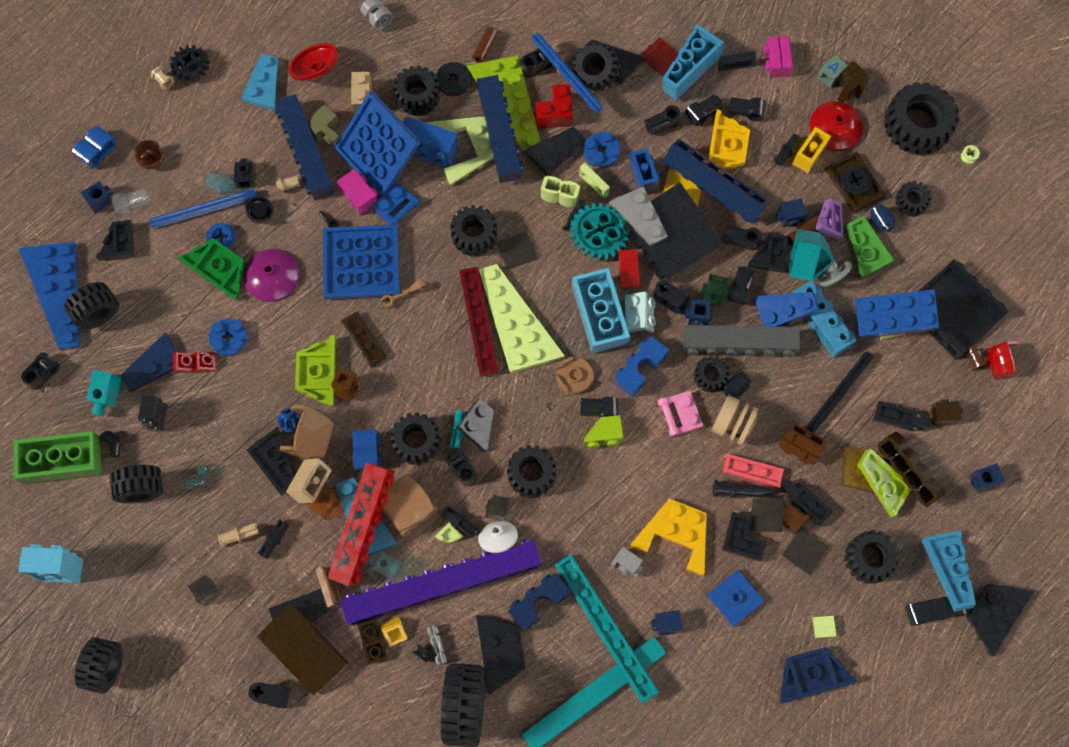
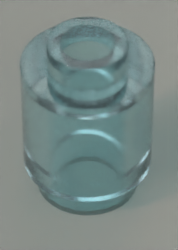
M211 171L207 174L205 184L209 189L223 196L232 192L233 181L218 172Z

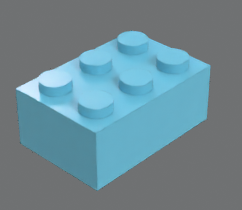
M30 544V547H22L18 572L38 581L80 583L84 559L78 557L77 553L64 549L63 546L51 545V548H43V545Z

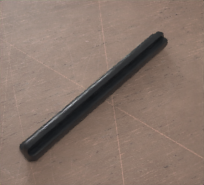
M867 351L864 352L804 429L813 434L816 432L873 359L872 354Z

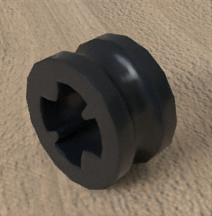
M417 644V650L412 651L413 654L426 663L428 662L427 658L433 655L419 644Z

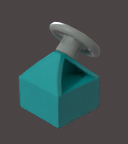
M797 229L789 260L790 277L813 281L820 275L818 284L822 287H827L837 283L850 272L851 263L849 261L836 263L828 243L819 232Z

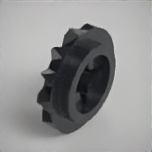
M860 167L846 169L840 180L842 188H845L847 193L851 192L854 195L863 194L868 190L871 183L867 171ZM853 178L855 180H860L858 182V185L856 183H851Z

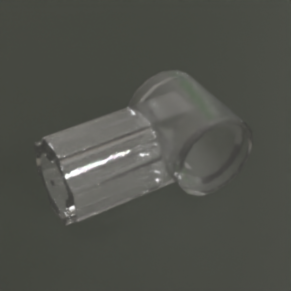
M145 188L128 194L117 193L110 198L117 217L128 216L132 213V210L151 204L150 197Z

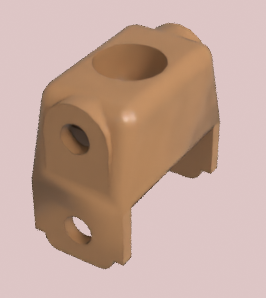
M293 405L291 410L302 414L296 429L293 447L280 446L279 450L305 460L323 459L334 427L333 422L330 418L313 408Z
M410 473L404 474L389 487L387 493L388 500L382 508V511L403 537L426 523L438 512L437 507L432 506L427 494L412 479Z

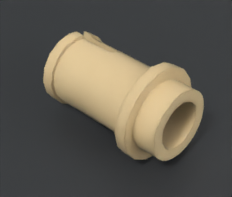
M297 175L282 180L278 178L279 180L276 181L279 192L300 186Z

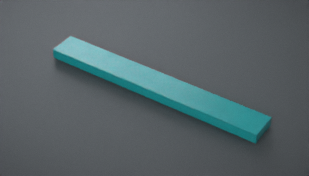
M572 554L556 563L555 567L641 704L658 695L660 692Z
M655 637L634 651L644 669L666 654ZM616 664L523 733L522 736L530 747H542L628 681Z

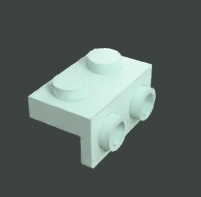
M646 291L625 295V322L629 333L646 330L649 333L654 332L656 324L654 308L656 303L654 297Z

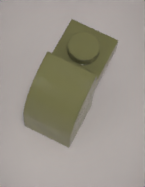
M323 105L312 116L311 128L318 143L323 140L328 146L332 145L335 148L340 140V137L333 131L339 125L336 114Z

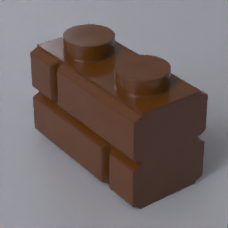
M792 422L783 435L779 447L786 454H793L799 457L801 462L814 465L823 452L827 441Z

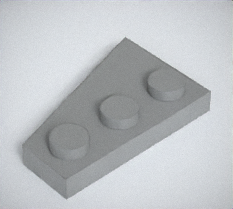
M644 187L609 201V204L621 214L624 220L631 224L634 230L650 246L668 237Z

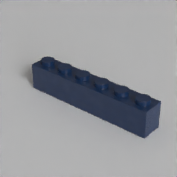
M498 75L477 78L478 94L499 183L521 179V172H524L522 161H518L520 151L518 144H514L516 135L514 128L511 129L510 127L512 123L511 114L506 111L508 101L507 97H503L502 94L504 92L503 81H499Z
M294 94L277 100L278 108L275 111L278 119L282 118L284 122L281 124L284 134L288 133L290 137L286 140L290 149L294 148L295 153L292 155L296 165L300 163L301 169L298 170L302 180L306 179L308 183L304 185L308 195L312 194L313 199L317 200L334 194L332 183L297 95Z
M680 139L672 144L663 159L668 168L679 172L684 179L695 183L700 190L708 192L713 199L721 201L729 210L735 211L747 222L753 224L769 202L768 199Z

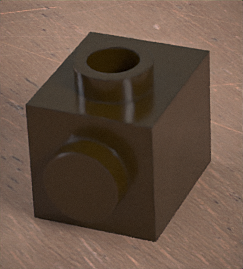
M944 399L936 402L930 408L933 426L957 425L963 418V409L960 407L959 401Z

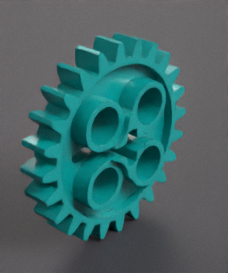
M592 203L591 208L585 205L584 210L579 209L578 214H575L574 220L571 221L570 225L573 227H570L569 232L573 233L570 236V239L575 240L573 246H579L577 252L584 251L583 257L589 254L590 260L594 256H596L597 261L601 257L607 261L608 256L614 259L615 253L619 255L618 251L624 250L625 244L629 241L627 238L629 235L623 228L624 219L620 218V213H615V208L610 210L609 204L605 208H603L602 203L598 207ZM599 219H605L607 222L603 223ZM583 226H589L591 230H586ZM608 234H613L616 238H611ZM592 241H597L600 245L596 246Z

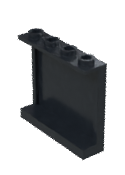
M680 182L651 201L668 236L666 239L650 246L627 220L623 221L624 230L635 239L633 240L635 246L643 251L646 262L649 265L652 264L655 268L654 272L659 280L668 281L712 250L714 251L722 244L720 238Z
M952 259L942 271L919 290L935 289L939 329L927 332L955 360L1009 312L1002 302L992 296L990 290L984 288L978 282V279L967 272L963 264L955 259Z

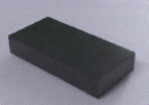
M752 51L720 56L718 63L719 71L754 66L756 53Z

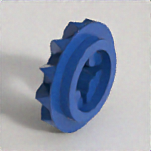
M217 223L210 227L206 234V241L214 238L220 242L217 238L220 237L222 232L224 237H226L223 238L222 245L230 249L231 245L235 244L237 236L229 224Z

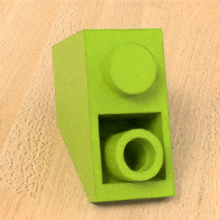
M620 415L601 417L585 436L583 446L595 449L599 448L600 445L608 444L609 447H613L622 443L623 432Z

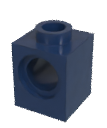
M100 181L80 192L95 214L114 203L110 197L113 195L112 191L107 185L103 186Z
M997 463L970 474V483L977 493L997 487L1005 482ZM982 475L988 477L989 483L983 480Z
M680 610L655 613L654 619H651L653 632L656 631L657 636L681 633L683 627Z

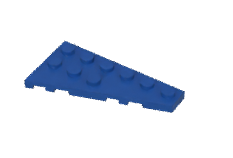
M73 241L18 248L58 348L61 351L80 348V329L75 326L64 310L65 301L78 289L77 244Z

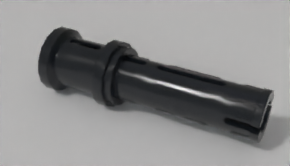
M714 479L712 486L713 497L719 495L729 496L732 499L736 496L773 499L772 494H774L773 486L736 484L734 481L718 482L717 479Z

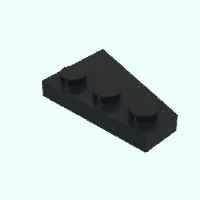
M571 127L524 149L523 152L546 176H550L586 138L575 127Z

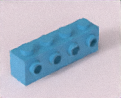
M809 281L794 290L793 293H814L820 311L804 318L833 358L854 345L856 340L853 332L846 328L842 317L833 310L832 303L825 299L819 285Z

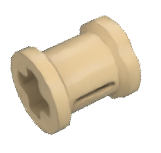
M158 66L151 72V78L157 80L163 90L173 86L175 79L165 72L164 67Z

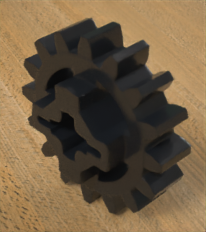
M186 45V49L179 47V52L174 51L175 57H170L172 61L169 63L171 70L178 80L182 78L184 82H187L188 79L194 82V78L201 80L200 75L206 76L205 70H209L208 64H210L207 53L203 52L201 47L197 49L196 45H193L192 48Z

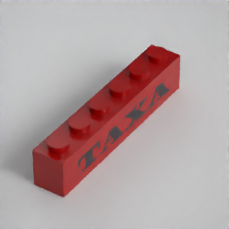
M372 463L365 464L328 575L329 579L347 586H357V583L360 582L362 578L361 571L363 565L368 560V550L374 542V532L376 526L381 521V511L387 503V493L389 487L393 485L395 471Z

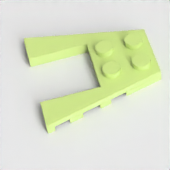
M484 116L426 122L454 133L466 130L476 153V158L444 168L450 187L454 186V183L470 176L469 174L476 169L484 167V164L490 160H494Z

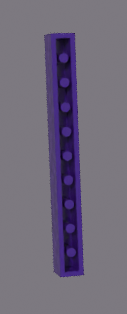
M524 540L518 543L519 546L512 547L504 552L493 554L485 552L480 554V558L473 559L469 557L461 560V563L453 565V563L443 565L441 570H426L422 572L423 575L418 577L410 575L404 577L403 581L398 583L395 581L383 584L384 587L379 589L371 587L365 589V593L359 595L356 593L344 596L345 599L340 600L346 624L352 626L542 567V562L535 541Z

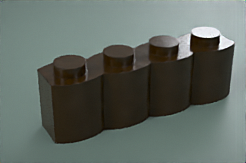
M894 432L877 444L880 453L890 460L892 468L902 475L907 487L915 491V495L922 505L928 508L946 495L942 484L933 478L930 469L921 463L918 454L908 447L907 441L900 433Z

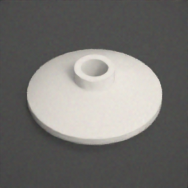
M496 521L486 525L480 531L478 541L481 548L485 551L500 553L510 549L516 543L518 532L513 524L506 521Z

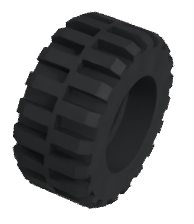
M920 82L913 83L912 86L906 85L903 89H900L895 97H893L884 117V127L887 128V136L892 137V143L894 145L897 143L901 150L906 149L910 154L917 152L918 155H924L926 152L931 154L943 148L956 130L959 121L958 105H954L955 100L952 96L949 97V92L945 89L941 90L938 85L932 86L926 82L920 84ZM919 109L927 112L934 119L936 127L922 128L915 125L909 119L907 111Z
M452 663L447 666L441 702V741L446 746L476 747L480 743L485 694V672L481 665Z

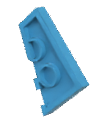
M261 53L241 97L243 102L275 111L279 60L277 57Z

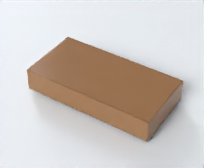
M319 567L315 570L327 607L337 608L342 606L336 582L328 578L331 568Z

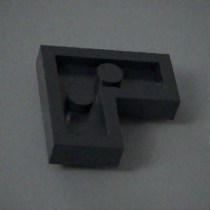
M732 512L722 551L761 562L766 541L747 536L752 517Z

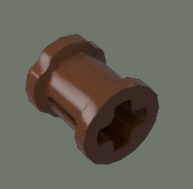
M981 346L974 347L964 353L965 356L969 357L972 371L989 364L982 355Z

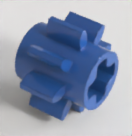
M292 408L282 410L281 416H277L279 428H284L286 432L296 431L301 418L300 413L291 410Z

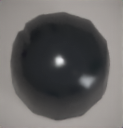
M262 196L251 197L245 204V214L251 222L263 224L273 215L272 203Z

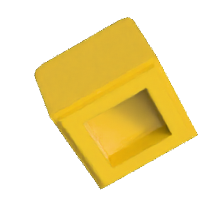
M399 617L381 624L382 632L389 647L408 639Z

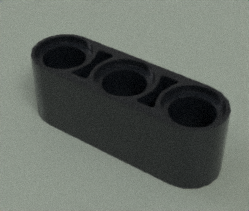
M947 596L905 605L910 626L967 614V610L954 612Z

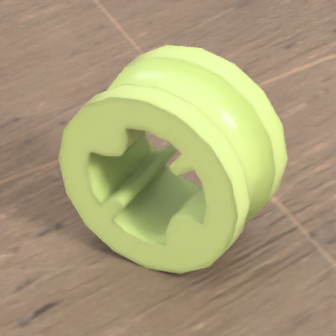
M966 146L961 153V159L967 164H972L979 157L980 151L976 146Z

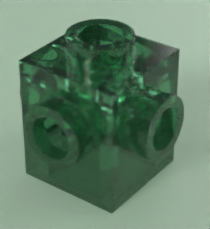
M709 274L708 281L703 283L701 294H704L703 300L710 301V305L722 306L723 299L727 300L729 289L726 288L728 278Z

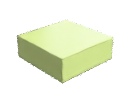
M834 616L812 618L815 639L837 636Z

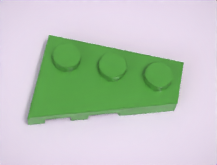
M864 215L848 223L846 227L861 280L893 263V258Z

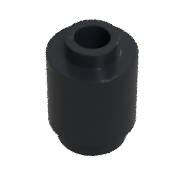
M743 372L735 374L723 386V393L726 397L730 395L738 399L750 387L752 381Z

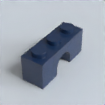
M556 573L552 576L550 574L546 575L540 581L542 583L537 588L533 586L525 593L526 597L523 600L517 599L509 606L508 614L523 633L539 621V616L533 608L536 601L547 599L556 607L571 594V591Z

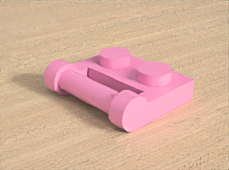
M691 391L658 400L659 407H662L670 429L668 431L670 437L703 428V423ZM674 404L682 427L676 426L669 405Z

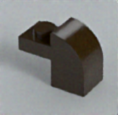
M854 61L842 71L836 81L844 87L837 100L843 104L847 99L852 100L854 96L859 99L868 84L866 72Z

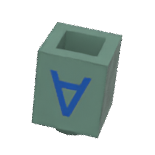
M834 55L821 67L817 78L831 88L848 65L844 60Z

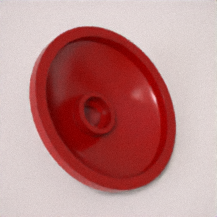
M329 43L310 46L292 59L288 66V72L293 79L299 81L319 79L335 66L339 52L333 44Z
M838 101L827 102L817 107L809 121L810 133L816 127L831 136L825 148L831 151H844L852 148L859 142L864 130L863 120L858 111L849 104H842Z

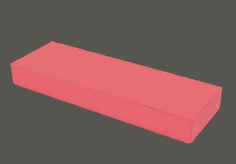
M727 453L722 473L779 489L784 469Z

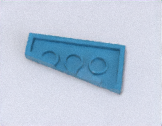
M354 478L335 484L346 519L348 518L358 488V483ZM382 520L376 526L374 532L375 539L370 545L368 553L370 556L398 545Z
M961 530L925 537L922 541L954 612L974 608L976 604L972 583L968 576L969 568L968 563L965 561V548L961 541Z

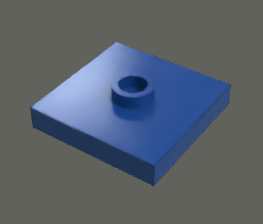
M739 570L735 571L707 595L732 627L764 602Z

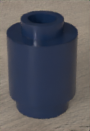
M879 204L870 210V217L880 232H888L895 227L896 220L886 206Z

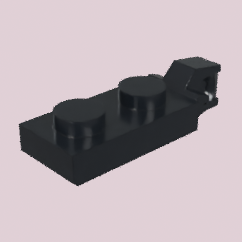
M878 401L873 421L915 432L917 429L926 431L930 424L929 420L920 418V414L917 411Z
M789 479L781 485L788 493L786 497L805 515H809V518L818 526H821L833 512L805 485L799 483L795 485Z

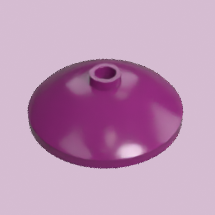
M266 249L256 253L249 259L243 271V281L248 292L256 299L264 302H276L288 297L297 287L300 276L295 259L287 252L279 249ZM267 269H272L271 272H266Z

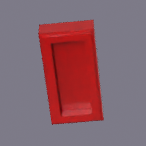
M638 249L619 250L620 288L639 287Z

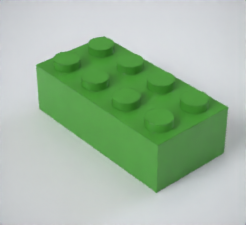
M94 431L14 440V479L22 484L101 475L100 436Z

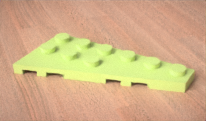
M498 265L479 269L510 374L564 359L565 356Z

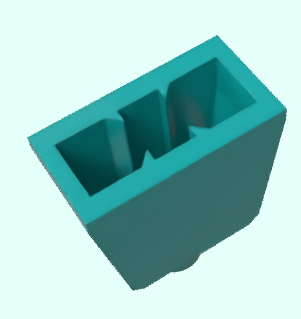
M92 371L87 394V401L94 403L91 414L103 417L106 406L115 407L124 382L123 378L102 371Z

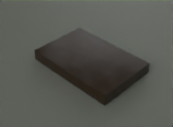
M857 152L825 168L826 173L854 214L886 197V194ZM860 167L867 171L871 179L868 190L863 194L854 195L851 192L847 193V190L842 188V182L840 181L846 169ZM853 178L851 183H856L858 185V182L860 180H855Z

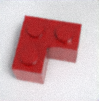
M570 84L552 85V101L535 102L537 129L573 126Z

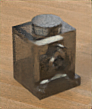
M493 495L492 498L488 499L485 517L505 521L509 498Z

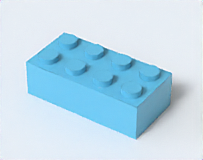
M609 268L572 277V289L592 354L628 345L630 335Z

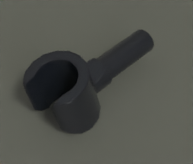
M321 210L318 212L327 223L328 228H332L330 226L331 223H335L338 226L336 219L328 218Z

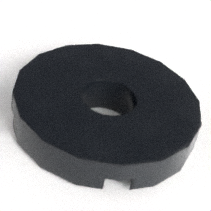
M446 63L436 73L439 90L448 96L464 94L467 88L470 87L471 74L468 68L461 63ZM454 76L457 77L458 80L456 82H450L449 78Z

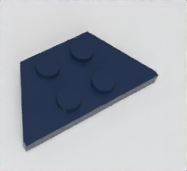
M827 647L816 649L785 659L779 701L782 704L857 683V680L847 672L839 660L833 657V654Z

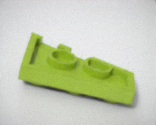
M867 449L857 463V466L890 517H895L911 489L904 483L902 476L872 449Z

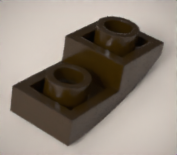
M374 618L358 623L368 665L388 659L378 619Z

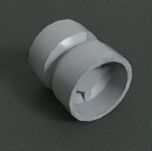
M365 0L361 5V13L369 20L374 29L382 30L391 23L393 14L384 6L381 0Z

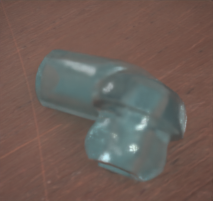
M206 465L198 466L196 478L185 481L187 490L205 485L210 475V469Z

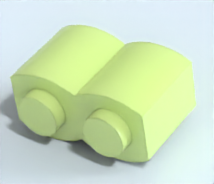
M553 176L544 177L541 186V198L544 201L550 203L559 202L561 205L569 208L576 207L580 195V186L577 183L561 181Z

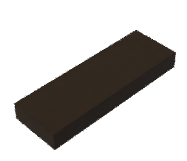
M357 311L341 320L344 328L370 368L387 358Z

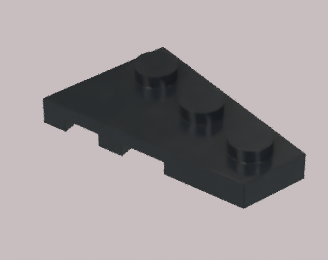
M592 39L588 43L589 45H592V42L599 44L598 41ZM607 45L619 58L618 63L621 69H618L620 74L615 79L622 85L644 61V57ZM596 58L591 61L600 70H604V58Z
M277 426L246 450L280 495L283 496L287 493L286 491L295 474L288 454L279 450L280 446H285L280 429Z
M318 589L271 607L269 612L273 621L292 603L312 623L331 608L326 605L322 589Z

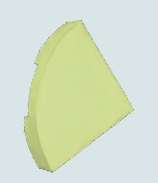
M449 522L435 537L445 543H454L462 539L463 535Z

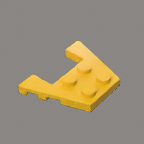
M669 498L631 543L630 547L647 554L654 535L693 550L686 570L703 576L705 573L706 513Z

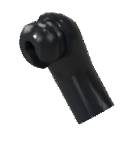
M112 431L101 433L100 440L110 445V457H120V439Z

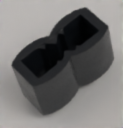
M142 395L138 420L147 427V430L158 432L159 429L164 428L168 405L163 403V400L157 396Z

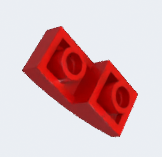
M215 352L173 353V372L204 373L216 371Z

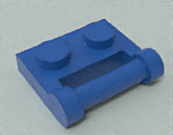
M397 182L371 207L389 225H398V222L414 207L417 208L421 203ZM406 201L409 202V203L406 204L395 216H393V217L390 216V215L393 214L404 202H406Z

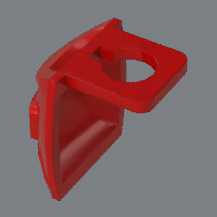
M1005 341L987 348L988 366L995 380L1016 373L1010 347L1018 344V341Z

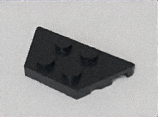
M987 584L975 602L974 608L970 610L966 618L970 625L974 627L979 640L983 641L989 656L993 657L1032 596V591L994 584Z
M476 615L488 695H491L526 669L519 627Z

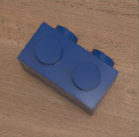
M648 148L631 152L629 165L637 188L644 187L646 193L657 190L660 176L655 170L654 158L650 156Z

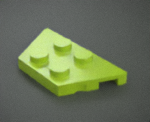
M335 335L329 336V339L321 343L317 342L307 349L296 352L295 390L331 408H334L335 392L331 386L335 378Z

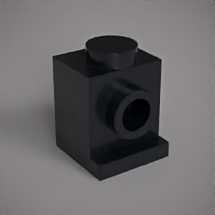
M244 158L240 159L239 162H235L233 181L237 188H255L256 167L253 161L251 162L249 159Z

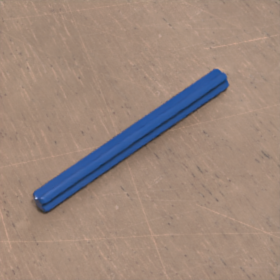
M538 32L531 37L532 41L595 113H599L603 109L601 103Z
M252 188L150 218L149 222L151 227L155 229L244 203L251 197L258 195L256 189Z

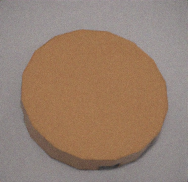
M569 357L564 359L558 365L556 371L558 386L564 392L571 395L586 392L591 387L594 379V372L590 363L583 358Z

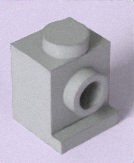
M622 547L610 566L612 568L618 566V571L625 576L629 574L637 577L643 569L640 566L643 560Z

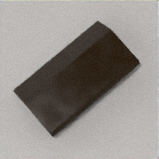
M292 603L257 636L313 696L348 663Z

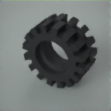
M908 181L906 184L904 183L895 197L897 199L895 201V205H898L897 209H902V214L907 212L909 217L911 214H913V217H916L918 214L921 215L925 212L932 199L931 191H926L927 185L923 187L921 186L923 183L919 182L917 184V181H913L912 184L911 181ZM910 193L917 195L920 202L918 204L909 202L907 195Z
M711 355L709 358L704 357L702 361L698 362L694 371V381L697 382L698 387H702L701 390L705 391L706 389L708 393H711V391L715 393L719 389H723L730 374L728 364H724L725 360L722 359L720 361L718 356L713 358V355ZM708 368H714L718 371L719 378L714 381L708 380L704 372Z

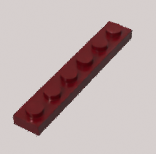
M478 267L459 270L479 375L484 377L499 374Z

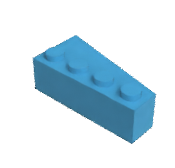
M696 23L692 34L688 36L684 47L680 49L676 60L672 62L663 77V92L677 100L723 55L724 42Z

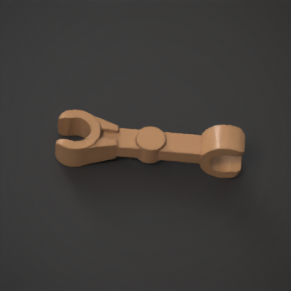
M420 279L410 288L400 291L399 295L392 297L384 295L381 300L382 302L391 300L389 304L385 305L386 309H390L394 306L395 301L405 298L411 293L427 289L426 283L423 279Z

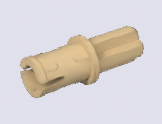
M256 523L241 528L235 527V530L218 534V540L221 547L237 541L240 543L242 539L259 534V529Z

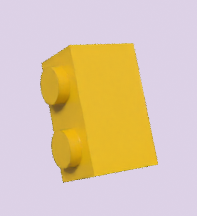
M815 127L796 154L793 165L809 173L826 148L831 136Z

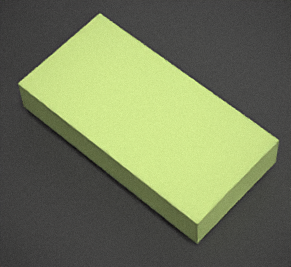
M583 163L580 166L579 176L605 199L609 195L610 187L586 163Z

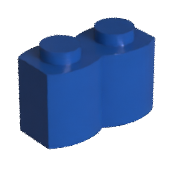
M95 126L87 132L83 140L75 144L72 152L76 158L93 169L115 148L117 142L113 136L99 126Z
M376 429L353 431L354 470L356 472L363 471L366 463L382 465V453H378V446H382L381 434H378Z

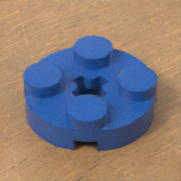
M596 133L585 141L584 157L590 165L608 168L616 163L620 153V145L611 133ZM603 147L605 148V153L598 152L597 150Z
M228 318L213 323L212 329L209 332V343L220 355L225 357L235 356L247 345L248 333L240 321ZM230 333V335H233V338H230V341L227 342L224 336Z

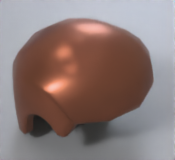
M148 139L136 145L134 151L135 158L142 168L151 170L163 163V151L156 141Z

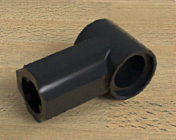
M714 94L700 103L694 102L689 105L685 110V114L694 126L697 127L703 124L709 116L716 113L717 110H721L723 104L719 96Z
M731 97L728 114L747 116L751 121H761L764 117L765 100L757 97L750 100Z
M671 105L665 111L645 119L644 123L648 133L653 135L668 127L674 128L678 126L681 114L680 109L675 105ZM669 115H674V116H676V117H675V118H669L668 116H669Z
M725 227L723 243L744 246L748 250L758 248L761 240L759 229L754 227L748 229ZM749 237H754L756 240H755V241H751V240H749L748 238H749Z
M738 267L734 282L731 284L727 296L728 301L745 306L754 273L749 267Z
M603 397L601 399L581 398L580 416H618L619 399L616 397Z

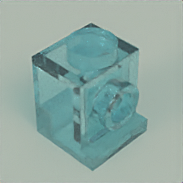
M381 550L379 554L375 553L369 562L372 564L370 567L372 571L390 581L395 579L403 565L401 561ZM382 561L388 562L386 567L380 566Z

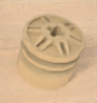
M728 395L711 432L723 437L727 430H730V441H733L735 435L738 434L740 437L737 444L742 445L749 437L757 421L759 409L754 407L752 412L748 414L746 412L750 404L747 403L740 410L738 409L740 400Z

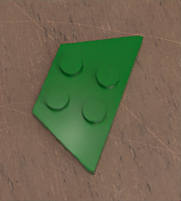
M213 238L205 242L204 245L197 246L193 251L178 257L184 264L237 301L245 261Z

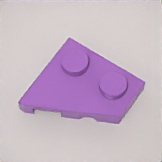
M828 199L824 201L816 230L836 240L843 238L842 204L833 199Z

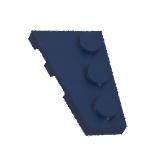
M164 333L121 374L130 392L173 372V353L176 350L167 333Z

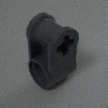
M538 48L523 56L521 68L524 76L532 77L551 68L553 64Z
M665 280L659 281L653 291L654 299L676 314H680L690 300L688 293Z
M42 352L22 372L21 379L30 389L38 390L57 373L60 364L52 361L47 353ZM36 376L35 380L30 382V379Z
M458 448L457 452L450 457L444 458L449 469L463 486L470 487L475 484L477 480L475 469L461 448ZM466 472L472 473V477H471V478H469V479H464V478H462V476H463L464 473H466Z
M256 682L250 686L248 694L257 703L286 709L291 688ZM261 688L264 694L257 697L255 691H259Z

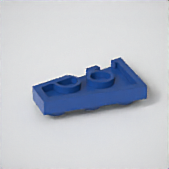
M813 292L754 296L763 326L781 327L820 311Z

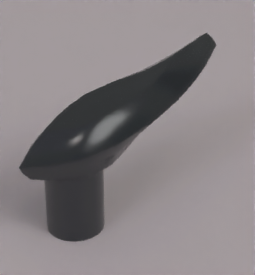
M584 200L578 201L577 207L571 212L567 223L562 228L564 231L572 227L570 225L571 221L574 220V215L578 214L579 209L584 210Z

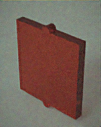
M659 37L652 45H648V48L640 56L644 57V61L663 76L668 71L672 62L676 60L678 52Z

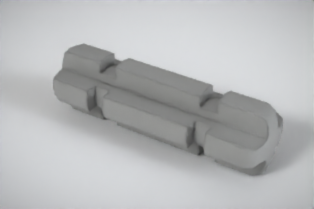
M437 625L427 627L428 636L431 637L429 640L433 654L436 655L434 657L438 666L447 663L446 655L443 654L444 648L440 635L438 636Z

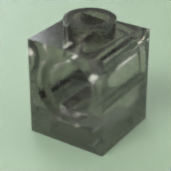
M207 575L188 585L196 601L202 606H205L221 595L212 579Z

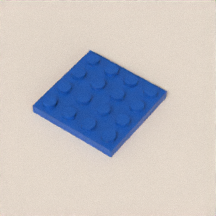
M369 92L336 144L335 149L358 174L362 173L369 186H373L381 197L391 189L421 141L374 92Z
M397 224L323 228L325 300L373 298L385 295L392 297L399 295Z

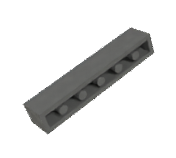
M684 325L682 331L683 353H688V355L707 353V355L715 356L718 353H723L727 356H735L737 354L755 356L756 354H764L766 357L775 355L793 357L800 350L799 327Z

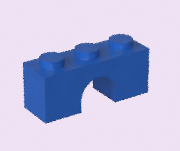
M652 336L647 341L644 339L638 346L639 351L636 355L632 353L626 361L628 363L624 369L621 367L614 376L616 377L615 385L632 398L644 385L646 379L639 373L638 367L648 364L657 369L669 352L668 348Z

